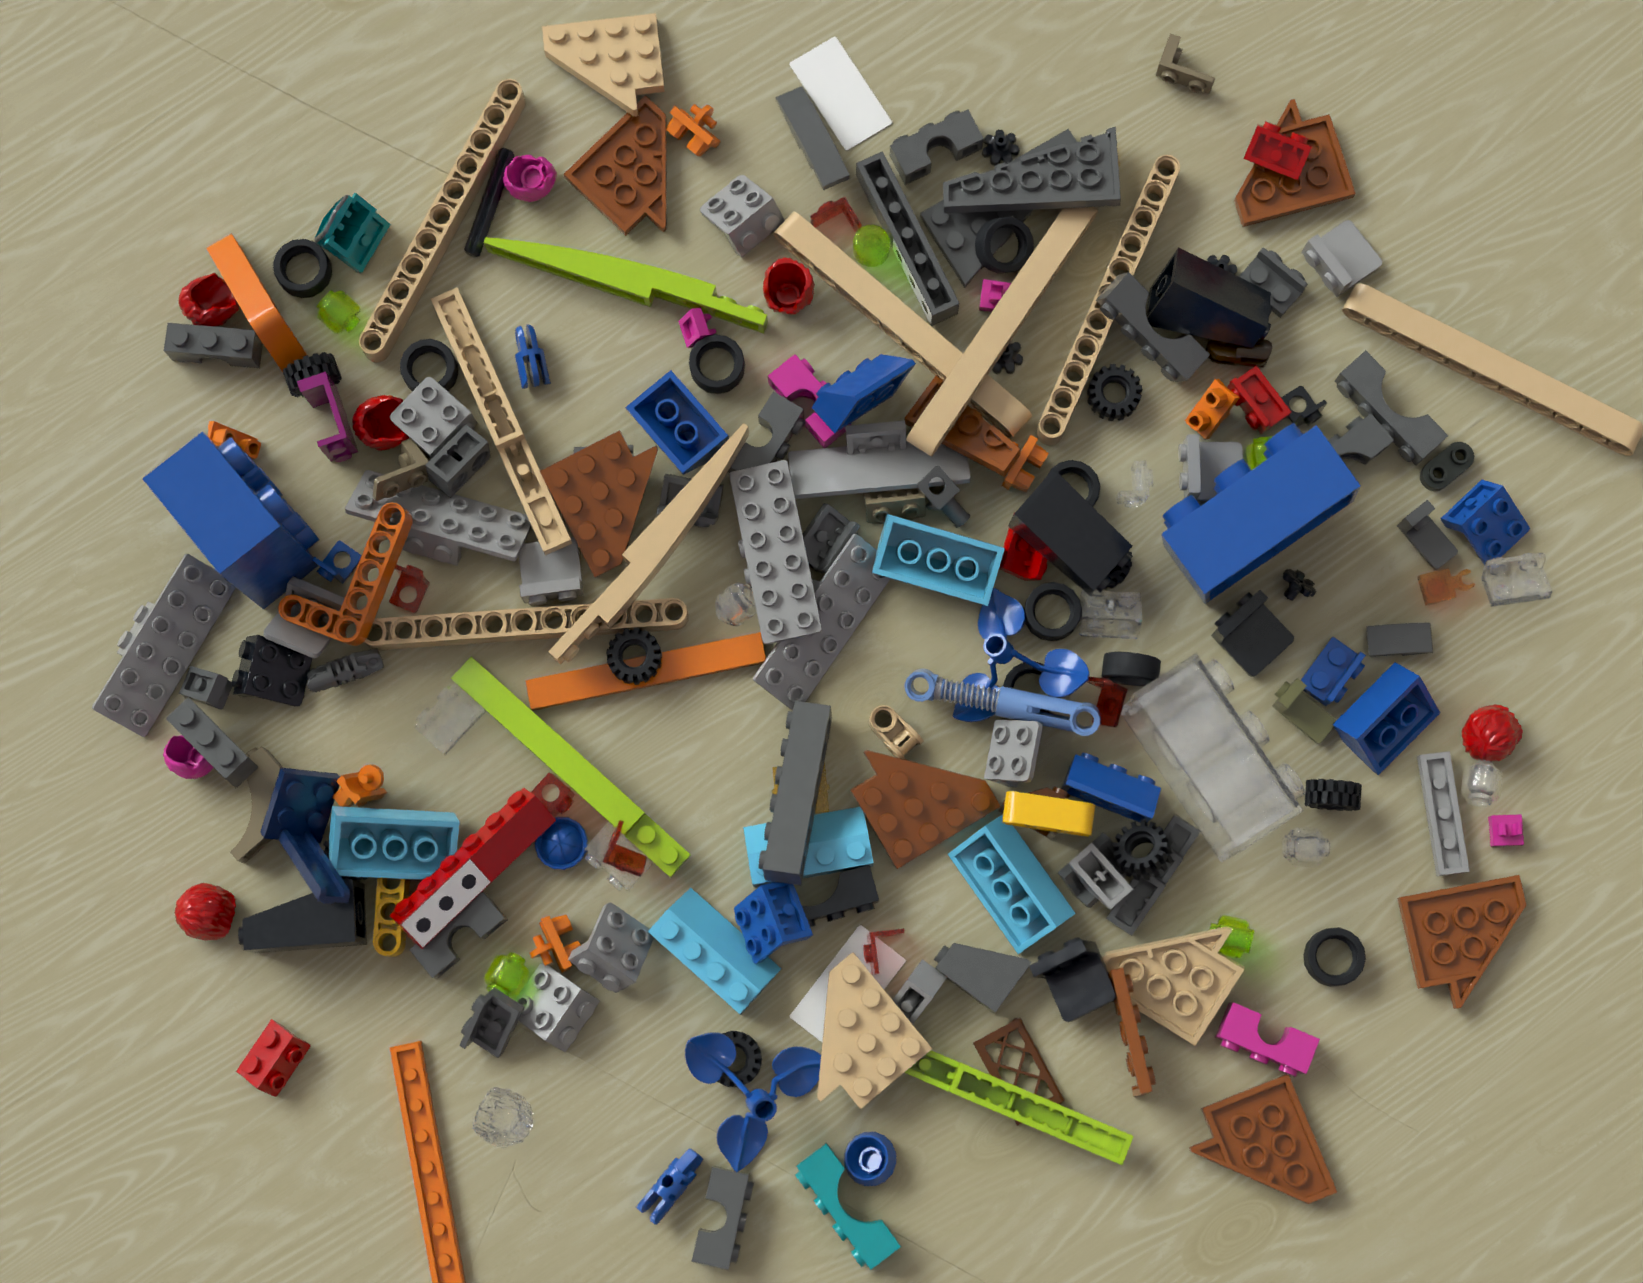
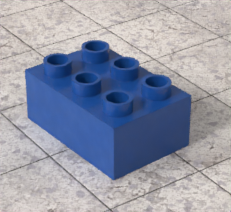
M1295 423L1287 426L1264 444L1267 450L1263 454L1267 460L1251 470L1244 459L1239 460L1213 480L1216 484L1213 488L1217 493L1216 496L1200 506L1195 497L1190 495L1162 515L1165 519L1164 524L1167 527V530L1161 533L1163 545L1205 604L1355 500L1361 485L1317 425L1304 434Z
M202 431L142 478L217 572L263 610L286 592L287 583L292 577L303 579L318 567L312 561L313 556L308 549L320 539L286 500L281 498L283 494L255 464L249 455L239 447L232 437L218 447Z

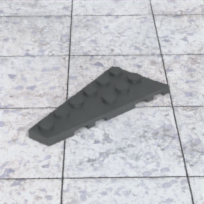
M1116 126L1106 129V133L1092 137V135L1081 137L1080 142L1067 146L1060 144L1020 157V161L1006 165L1004 162L995 165V169L981 174L974 172L943 182L944 214L1120 206L1121 195Z

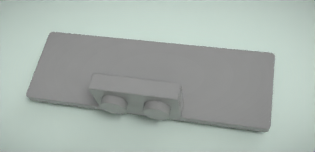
M905 421L846 426L847 446L790 451L788 453L795 499L918 488L917 483L935 466H940L955 484H965L971 481L968 458L943 444L939 446L932 457L906 441ZM934 477L929 482V487L944 485L943 480L939 477Z
M787 460L730 472L729 476L742 540L738 541L741 557H746L748 568L744 569L747 586H752L763 643L768 645L821 633L822 625Z
M370 470L364 472L345 507L346 514L375 522L380 509L385 504L393 502L401 505L410 512L413 519L402 550L456 566L461 559L462 547L510 561H516L532 527L528 516L455 494L450 498L441 490L423 485L399 492L391 498L376 501L373 498L374 479L384 474ZM401 512L392 514L390 518L391 525H396L400 522Z
M857 534L851 536L821 581L812 579L822 632L777 642L753 677V681L792 711L795 701L806 702L891 579L872 573L877 550Z
M185 554L156 603L147 602L146 606L141 605L133 617L135 624L130 632L125 631L119 639L117 646L120 648L117 653L123 657L94 702L92 709L134 733L145 737L236 587L222 577L217 570L190 554Z

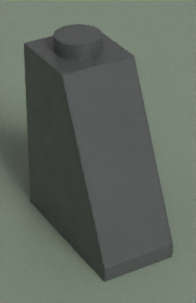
M953 943L950 948L944 945L934 958L938 963L935 967L936 970L945 975L948 980L992 1013L998 1010L1032 963L1025 958Z

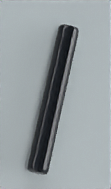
M500 148L464 248L466 254L479 257L482 252L484 240L489 232L505 186L503 182L506 166L515 157L514 152L509 149Z

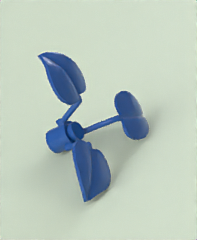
M993 588L988 606L982 605L978 619L979 633L985 639L983 648L990 657L987 662L990 665L992 679L990 680L986 674L974 673L967 676L962 682H964V685L969 683V686L974 684V687L980 685V688L985 686V689L990 687L992 691L995 688L998 692L1001 688L995 685L998 681L996 664H1006L1015 657L1033 668L1043 671L1039 678V685L1047 695L1063 698L1071 695L1085 684L1090 677V672L1084 660L1076 653L1067 649H1055L1048 652L1045 657V666L1014 650L1013 645L1007 640V636H1014L1021 631L1026 618L1025 610L1016 599ZM959 702L955 704L953 712L955 719L965 722L983 721L995 715V711L992 712L991 709L987 711L984 707L982 710L981 706L976 709L975 705L971 708L970 704L965 706V703L960 705Z
M712 1032L692 1037L687 1041L685 1047L686 1064L691 1074L697 1080L713 1084L720 1079L724 1072L747 1097L746 1105L750 1112L746 1113L745 1118L740 1115L728 1117L718 1128L716 1136L720 1151L736 1172L747 1166L757 1156L766 1142L768 1136L766 1121L771 1120L777 1111V1106L774 1102L777 1099V1083L780 1090L787 1096L800 1097L808 1093L819 1080L820 1053L810 1048L798 1046L782 1050L772 1062L773 1071L777 1076L772 1079L770 1093H768L764 1089L748 1090L733 1072L727 1068L736 1058L735 1045L728 1036Z

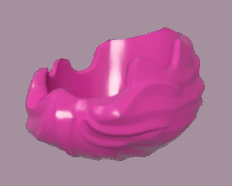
M531 155L516 156L506 166L503 182L506 190L514 198L534 202L542 199L551 191L557 172L545 157L534 158Z
M182 735L172 736L164 748L163 757L165 764L170 771L182 778L198 779L207 775L214 768Z

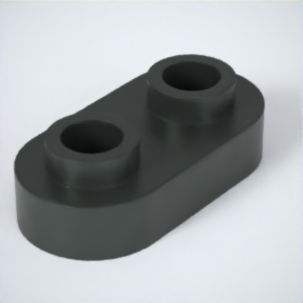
M1464 442L1450 444L1422 468L1420 472L1422 485L1430 491L1444 489L1473 464L1474 452L1472 448ZM1461 452L1464 455V460H1458L1455 453ZM1433 470L1440 471L1442 478L1434 477Z

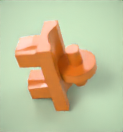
M694 104L690 112L696 116L695 118L685 110L674 106L669 112L673 115V118L666 128L671 135L681 140L688 129H690L695 135L686 147L699 157L711 146L717 148L721 141L704 127L706 124L713 129L717 124L711 118L714 109L710 105L700 109Z
M1215 379L1187 416L1185 422L1204 439H1210L1221 422L1230 415V410L1240 397L1231 392L1220 379Z
M209 421L208 437L218 447L232 437L252 460L258 457L261 443L257 438L218 422Z
M1032 435L1029 436L1020 452L1021 455L1004 479L1002 487L1009 490L1013 486L1016 489L1027 492L1035 476L1021 469L1027 461L1040 469L1049 454L1036 444L1038 438Z
M373 764L365 765L359 772L342 775L336 781L341 788L333 795V799L341 807H351L353 804L360 807L364 806L368 801L382 799L387 791L384 788H380L384 782V774L381 768Z
M562 915L552 919L550 916L542 918L539 925L548 943H544L541 934L533 937L532 939L537 948L530 952L531 958L541 956L546 966L553 963L549 954L552 951L561 973L570 970L573 963L568 961L572 950L579 947L580 943L575 941L563 947L559 936L573 930L568 916Z

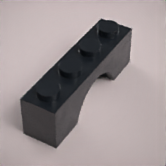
M870 865L841 872L835 892L825 902L814 906L802 905L810 927L816 926L815 920L827 917V921L831 922L845 918L844 912L856 909L857 914L875 909L874 904L879 902V897Z

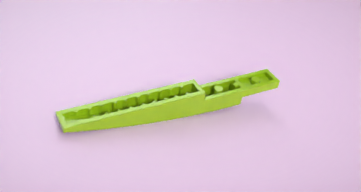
M486 237L484 240V245L489 253L651 307L654 297L689 309L701 308L704 314H710L718 319L763 334L768 325L767 314H764L761 308L753 305H748L747 307L738 305L735 300L726 296L717 298L716 285L676 272L578 249Z
M470 657L451 677L457 685L670 878L691 856L689 852L645 814L643 810L473 657Z
M932 1050L904 1072L1120 1165H1123L1134 1137Z

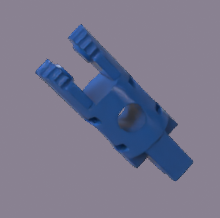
M691 1148L680 1159L676 1157L636 1208L641 1213H644L661 1196L663 1199L650 1216V1221L657 1225L675 1204V1201L687 1189V1186L694 1180L697 1175L695 1171L703 1161V1158Z

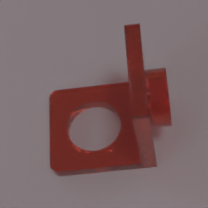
M845 196L835 202L828 201L818 208V212L811 215V224L815 228L842 212L857 235L861 234L862 228L861 222Z
M396 565L394 569L399 573L400 577L389 602L407 611L417 613L430 582L423 575L424 571L411 565H407L406 568ZM407 586L415 588L417 592L416 599L411 603H405L400 599L401 590Z
M1089 677L1087 683L1101 689L1096 706L1101 713L1099 726L1116 728L1128 689L1106 678Z
M548 773L531 791L555 817L559 813L564 814L574 803L572 798L576 795L552 773ZM548 784H554L559 788V797L555 801H546L542 796V790Z
M619 820L607 845L603 862L614 866L620 871H626L641 877L647 857L616 844L624 822Z
M904 928L866 934L868 944L863 945L865 963H870L872 975L879 974L875 938L902 935L905 933Z

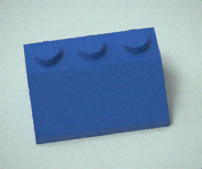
M883 354L872 360L866 358L852 373L847 370L833 385L826 383L816 393L818 398L811 408L835 434L891 398L916 363L912 359Z
M672 370L625 407L683 475L705 465L729 439L728 434Z
M1395 662L1339 717L1333 726L1342 741L1374 773L1379 775L1441 712L1421 677Z
M1082 753L1081 756L1075 754L1062 784V790L1073 797L1095 804L1098 807L1139 823L1140 820H1146L1148 823L1153 818L1161 791L1160 787L1155 786V780L1143 775H1139L1138 778L1126 774L1127 769L1115 764H1110L1109 767L1099 764V759L1088 753Z

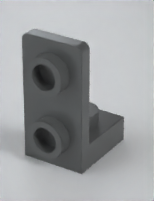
M1427 499L1407 515L1397 527L1431 567L1437 570L1454 557L1458 550L1428 516L1435 508Z

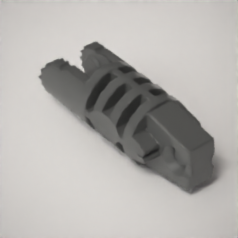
M378 648L355 652L340 659H334V661H328L326 664L308 671V689L312 692H320L332 687H339L342 684L345 685L348 682L356 681V679H362L384 668L383 659Z

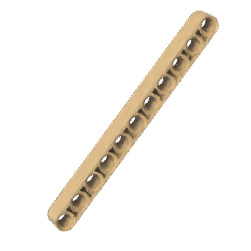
M505 79L496 87L359 338V346L370 361L382 362L389 356L492 168L499 149L504 146L522 113L526 102L522 87L516 80ZM510 93L517 94L513 100L504 99ZM500 117L504 119L499 125L491 124L495 118ZM483 142L491 143L486 149H478V146ZM468 167H477V170L472 174L464 173ZM456 191L464 192L459 199L450 198ZM442 216L450 217L449 221L445 224L437 223V220ZM436 241V245L433 248H423L426 242ZM417 265L423 266L420 273L410 274L412 267ZM400 291H409L406 298L396 299V295ZM390 315L395 316V319L391 324H382V321L385 317ZM381 341L378 349L368 350L371 342Z
M1162 155L1155 161L1041 416L1036 433L1037 438L1044 445H1055L1062 439L1114 320L1107 318L1101 312L1100 308L1102 306L1096 299L1116 278L1113 274L1114 270L1120 269L1125 273L1130 272L1134 276L1180 171V164L1172 155ZM1162 168L1168 169L1172 175L1163 176L1158 170ZM1151 193L1156 194L1161 200L1157 202L1151 201L1147 195ZM1145 219L1148 221L1149 226L1141 227L1136 223V220ZM1126 244H1133L1138 248V251L1135 253L1128 252L1124 246ZM1100 321L1103 323L1104 329L1095 330L1091 327L1090 322ZM1087 346L1091 348L1093 354L1084 356L1079 352L1078 348ZM1069 372H1076L1081 376L1082 380L1072 382L1068 379L1067 374ZM1065 398L1069 401L1070 406L1060 408L1056 405L1055 400ZM1054 424L1059 432L1053 435L1048 434L1043 426Z
M1095 207L1062 209L912 427L906 438L908 443L931 457L934 455L1087 231L1099 209Z
M792 212L773 233L778 242L932 374L938 375L945 381L963 353L805 218L796 212ZM989 375L969 402L972 408H975L986 420L1009 438H1013L1032 417L1030 411Z
M1362 283L1355 284L1342 308L1343 314L1348 318L1619 454L1633 455L1643 435V424L1640 421Z
M676 598L634 601L623 614L620 623L609 628L601 621L598 624L600 629L594 636L611 635L618 632L621 634L624 632V629L634 630V627L648 632L682 629L689 620L688 610L684 602ZM592 604L375 618L364 643L372 649L392 650L561 638ZM672 608H679L683 611L680 619L673 621L667 618L668 611ZM642 610H650L653 613L651 620L646 623L639 622L637 615ZM553 616H560L563 618V622L559 628L551 629L548 627L549 619ZM522 619H532L533 624L529 630L521 631L518 629V624ZM494 620H501L503 622L501 630L497 633H490L488 630L489 624ZM464 622H471L473 624L471 632L467 635H460V625ZM435 624H441L443 627L441 634L437 637H430L429 629ZM405 626H411L413 629L411 636L407 639H400V630ZM381 628L383 631L381 638L377 641H370L369 635L371 631Z

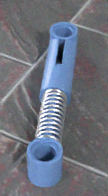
M928 669L915 670L905 681L906 694L914 701H941L943 699L944 702L949 700L950 703L954 701L955 704L959 702L960 705L965 703V706L970 704L971 708L975 705L976 709L981 706L982 710L985 707L987 711L989 709L992 712L995 711V716L1021 721H1037L1042 726L1075 732L1081 736L1094 734L1101 722L1099 709L1089 702L1080 703L1001 686L998 692L995 688L992 691L990 687L985 689V686L980 688V685L974 687V684L972 686H969V683L964 685V682L959 684L958 680L956 683L953 682V679L949 682L947 678H940L939 675L934 674ZM918 677L926 679L929 684L928 691H917L914 688V679ZM1040 709L1069 714L1070 717L1040 711ZM1081 712H1089L1093 715L1094 722L1090 726H1082L1077 721V715Z

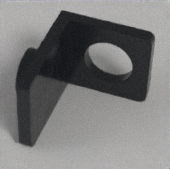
M1299 386L1281 397L1292 412L1288 418L1298 427L1304 423L1309 426L1323 416L1321 411L1327 405L1326 400L1316 405L1303 386ZM1293 397L1304 399L1306 409L1303 412L1297 413L1290 408L1289 402Z

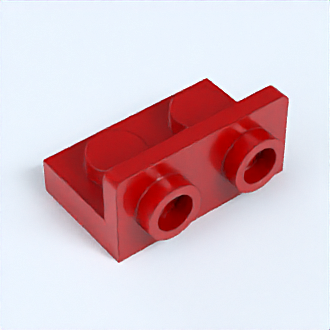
M1265 121L1264 126L1258 124L1243 159L1298 180L1312 148V145L1307 144L1309 138L1292 132L1291 137L1280 133L1281 127Z

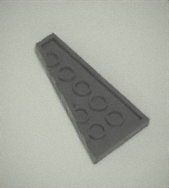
M1067 129L1006 165L1020 161V157L1060 144L1067 146L1077 141L1070 130ZM944 200L921 212L920 218L963 287L966 288L972 278L984 267L980 263L975 251L977 233L984 223L993 218L1013 217L1024 222L1033 210L944 214ZM1000 228L994 232L990 242L993 255L1014 234L1011 229Z

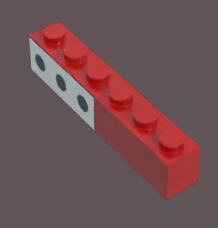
M525 788L515 792L509 797L507 804L503 808L490 815L486 819L485 825L475 834L468 836L464 840L462 847L453 855L446 857L441 862L440 867L430 877L424 878L408 898L401 900L389 916L415 944L423 949L541 836L556 819L533 793Z

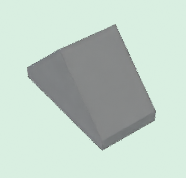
M1093 843L1089 844L1069 862V865L1084 887L1109 910L1133 890Z

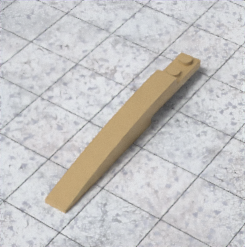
M456 287L431 298L545 556L572 544L571 538L458 288Z
M745 423L739 427L622 554L628 566L548 651L551 657L560 665L565 660L569 662L576 656L580 650L577 646L585 638L589 640L600 629L598 624L601 621L611 628L664 566L699 518L749 436V428Z

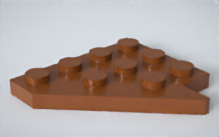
M646 96L637 103L638 116H633L627 112L563 174L564 178L625 236L646 216L662 232L667 230L666 114Z
M1295 99L1290 100L1277 126L1281 127L1280 133L1291 137L1292 132L1309 138L1307 144L1312 145L1311 151L1298 180L1254 163L1234 199L1242 227L1351 199L1355 196L1356 193L1330 114L1302 121Z
M620 430L540 471L594 577L622 564V554L627 549L658 452L656 445L633 456Z
M866 750L863 753L876 775L850 790L896 869L1001 807L984 779Z
M1520 875L1397 898L1418 989L1448 983L1453 1008L1458 1009L1463 1006L1526 906Z
M1288 1074L1201 1108L1213 1138L1190 1146V1152L1307 1204L1337 1193Z

